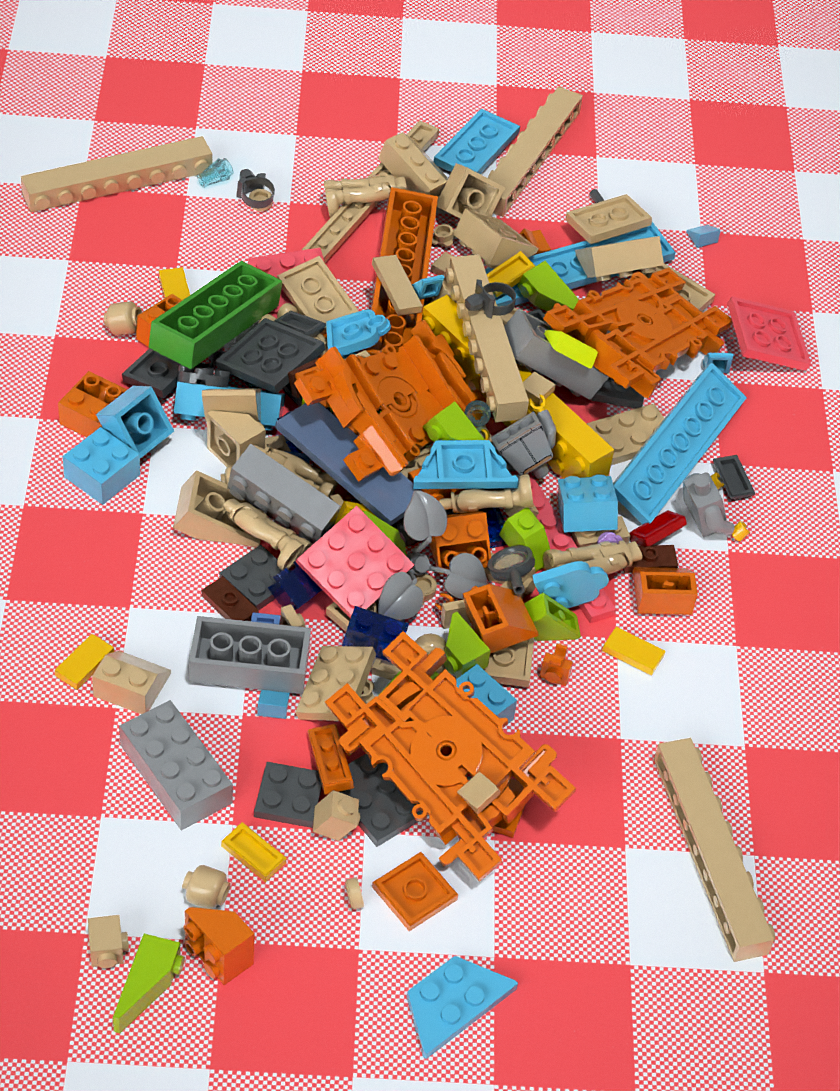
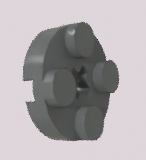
M179 365L177 381L206 386L228 387L230 372L215 370V374H213L214 369L204 367L195 368L194 372V368L189 369Z

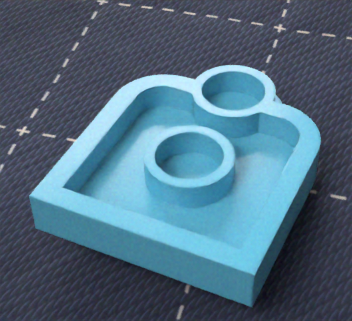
M362 310L326 321L328 350L331 347H336L341 356L344 357L350 353L369 348L379 341L380 336H383L390 330V321L383 315H375V312L372 310Z
M583 561L571 562L532 575L539 594L545 593L567 609L593 601L599 596V590L609 583L608 575L601 567H590Z

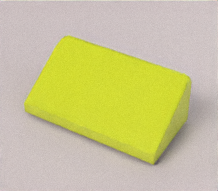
M545 330L544 335L555 351L589 369L593 367L598 354L596 349L562 331Z

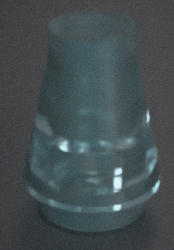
M218 158L202 173L198 174L197 179L200 185L205 188L206 186L229 180L234 171L226 158Z
M472 401L465 408V415L476 427L483 426L490 420V407L483 401ZM481 413L483 416L480 420H475L473 415Z

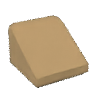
M478 772L457 793L479 814L500 795V790L481 772Z

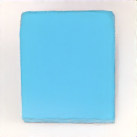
M710 225L686 231L697 248L718 243L721 232L719 228Z
M438 275L424 278L412 284L419 299L437 296L445 277Z
M708 353L703 358V366L705 368L712 362L722 373H729L734 355L733 353Z
M261 690L257 716L286 719L290 693Z

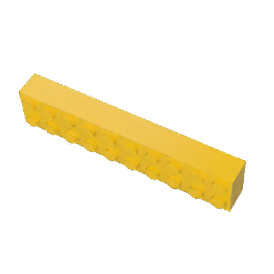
M445 295L424 306L422 320L427 322L435 336L440 334L444 336L455 354L454 359L466 374L464 381L470 390L478 389L487 399L486 393L481 391V376L475 372V357L469 353V339L463 334V320L459 319L457 315V303L448 295ZM517 364L522 382H524L532 373L525 366ZM551 393L545 399L544 408L549 411L556 426L555 446L551 449L553 458L546 463L563 479L569 476L586 478L599 474L609 476L614 449L554 393ZM532 401L533 405L536 406V407H539V406L542 405V403H541L540 405H538L537 403H535V402ZM528 404L527 415L533 411L537 415L538 412L533 410ZM518 420L503 421V424L509 427Z

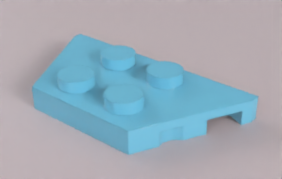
M436 440L430 450V455L425 458L420 473L414 478L413 489L517 488L518 478L516 475L512 476L506 468L507 463L496 453L495 447L489 440Z
M454 956L408 990L407 1001L410 1011L413 1013V1023L416 1033L419 1035L422 1056L427 1059L517 990L518 983L509 977Z

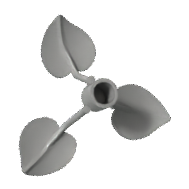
M414 491L404 514V529L412 539L425 541L417 548H413L412 553H407V557L414 564L413 569L408 573L397 572L386 581L378 605V617L381 619H408L420 611L423 603V593L419 587L415 586L418 581L415 575H423L427 571L447 574L444 588L455 598L464 599L463 593L471 591L474 586L482 587L487 585V577L483 565L472 554L460 553L454 556L450 561L449 569L431 566L428 557L420 553L431 543L432 536H441L445 532L447 514L436 498L422 491Z

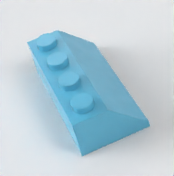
M177 382L174 413L180 414V419L196 420V416L205 417L202 390L246 388L215 387ZM261 390V420L257 422H260L265 430H273L276 421L282 418L285 393L275 394L270 391Z

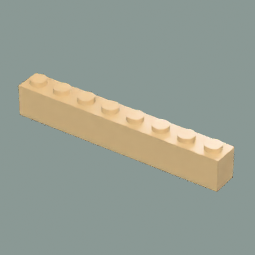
M558 86L553 94L550 93L544 106L539 107L535 118L529 120L526 130L520 132L517 142L510 145L507 155L501 157L495 171L492 170L488 176V179L505 187L493 214L501 217L505 216L580 114L583 95Z
M200 136L22 175V195L30 212H35L213 172L212 152L204 137Z
M478 254L450 257V266L446 268L447 283L452 285L451 295L453 301H457L458 318L463 320V334L469 339V353L475 357V372L481 376L480 386L482 393L487 395L486 404L488 412H492L495 422L520 420L527 416L529 400L501 316L493 315L491 319L484 314L483 309L469 311L465 307V299L475 293L477 279L482 280L483 287L489 284L481 256Z
M691 737L659 743L654 762L733 961L738 962L769 955L773 942H775L774 928L771 924L767 923L764 916L763 902L755 894L751 873L745 870L742 851L734 843L731 824L724 819L721 800L713 792L712 779L709 772H705L703 768L702 755L699 748H695Z

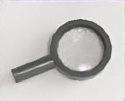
M517 545L498 551L488 561V569L491 576L498 581L511 580L515 594L520 595L524 592L525 588L521 577L531 571L535 565V558L531 549L523 545Z

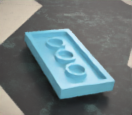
M480 109L434 156V163L449 172H452L457 163L481 174L519 134L520 126L484 109Z

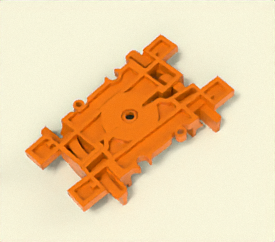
M669 267L652 273L649 279L641 272L633 273L630 280L626 279L623 285L617 282L615 287L602 291L601 294L590 290L585 298L578 300L573 311L566 305L561 306L559 303H556L552 310L546 312L543 318L554 331H562L596 349L598 354L593 366L614 379L618 385L623 386L625 389L631 386L646 399L652 396L661 380L660 376L656 374L657 370H666L669 364L674 365L677 358L684 354H687L690 358H695L699 351L705 355L708 353H719L724 342L717 335L730 328L733 323L732 318L718 307L714 306L705 312H701L680 296L677 291L682 290L686 282Z
M425 320L420 321L411 330L413 337L397 350L391 344H387L378 354L365 358L360 355L355 356L351 354L344 360L338 349L331 347L315 362L319 372L299 377L294 382L307 406L327 400L343 428L353 425L360 434L353 441L358 450L348 454L343 459L358 482L377 473L383 467L390 476L399 474L408 465V461H413L420 455V449L434 443L422 426L454 401L475 428L488 423V418L485 415L489 412L485 397L478 389L470 390L464 381L466 374L454 359L455 354L442 334L435 336Z
M402 631L382 651L383 655L401 673L378 696L365 704L347 683L328 698L325 704L348 730L339 739V743L347 756H350L361 747L371 760L373 768L379 763H386L388 770L382 774L383 780L392 781L410 803L417 804L412 809L414 819L421 822L426 820L429 815L430 826L434 829L435 835L445 845L456 836L459 837L460 840L439 857L441 865L444 867L459 858L480 882L503 862L500 856L484 839L493 831V826L503 819L507 824H510L534 795L533 793L556 813L576 792V787L550 765L557 758V753L548 744H543L535 751L521 738L519 729L512 735L505 734L503 728L508 724V719L498 718L478 698H472L475 693L472 683L463 682L458 688L456 678L446 669L434 680L430 677L447 660L446 653L440 648H435L428 655L424 649ZM443 747H451L452 753L449 756H443L441 754ZM478 772H481L500 790V795L489 804L490 806L479 814L457 793L468 782L465 777L468 773L474 777ZM512 776L524 786L522 792L517 797H515L508 786ZM418 811H423L421 815L417 814Z

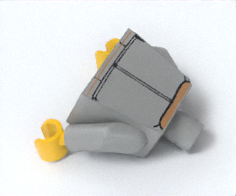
M539 394L542 400L541 406H534L531 398L529 401L530 407L538 412L537 415L533 411L491 437L493 441L491 443L495 447L496 453L507 463L506 468L508 471H517L520 475L528 474L532 471L537 479L543 478L549 473L546 462L553 458L551 449L555 446L556 426L549 411L544 408L546 401L541 394ZM481 429L485 433V440H489V432L486 429Z
M707 472L702 474L694 473L688 476L683 482V499L703 538L719 532L725 535L732 534L737 541H741L751 533L746 529L747 525L740 520L734 526L732 522L726 520L723 499L718 489L724 486V483L718 480L720 475L717 472L711 476Z

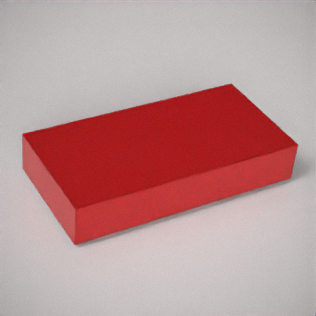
M667 510L656 516L650 524L644 523L629 533L630 542L635 541L638 545L644 547L651 546L687 525L686 517Z

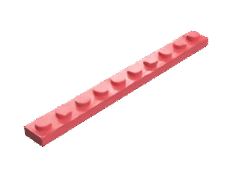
M494 419L488 420V423L485 425L491 436L504 430L500 422H495ZM514 471V472H511L510 474H511L512 476H514V475L517 476L519 473H518L517 471ZM529 472L533 504L539 512L536 518L545 528L550 549L566 551L568 548H578L569 533H564L561 520L535 478ZM603 588L599 590V596L596 599L579 605L590 624L615 616L616 608Z

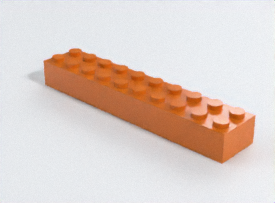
M391 187L379 257L396 255L411 284H414L428 276L438 196ZM376 274L371 310L375 312V315L385 316L390 321L391 328L386 334L380 336L379 341L375 345L364 349L370 356L380 353V350L387 344H391L396 350L403 346L413 337L411 330L422 321L423 313L422 307L421 313L398 316ZM419 299L424 306V299Z

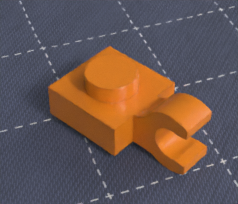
M557 643L554 654L546 652L542 662L540 678L566 687L573 661L565 659L568 650L567 646Z

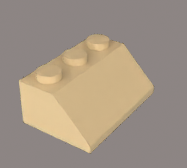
M404 132L385 141L378 159L395 178L404 176L407 190L438 196L439 199L448 177L421 147Z
M466 208L453 234L461 240L460 244L473 250V255L480 254L481 259L485 260L484 264L493 269L520 251L527 258L538 251L535 245L502 220Z
M660 236L575 250L587 278L596 277L597 282L610 280L611 274L619 273V278L632 276L633 271L641 269L642 273L655 272L656 266L664 265Z

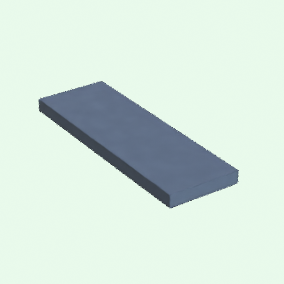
M319 402L309 406L305 403L276 421L275 428L374 515L390 526L404 517L413 492L416 490L422 491L420 489H413V483L401 472L395 476H390L384 467L377 473L358 482L343 461L348 454L358 450V447L353 442L358 436L348 427L343 428L338 418Z

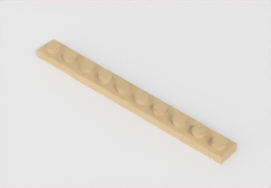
M419 120L407 135L425 152L439 136V128ZM381 162L367 178L373 175L388 176L392 174ZM380 201L344 203L338 209V212L326 222L302 250L321 248L323 259L326 263Z

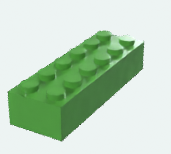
M243 261L238 262L151 322L149 348L178 362L184 367L194 368L260 320L264 315L278 307L282 280Z

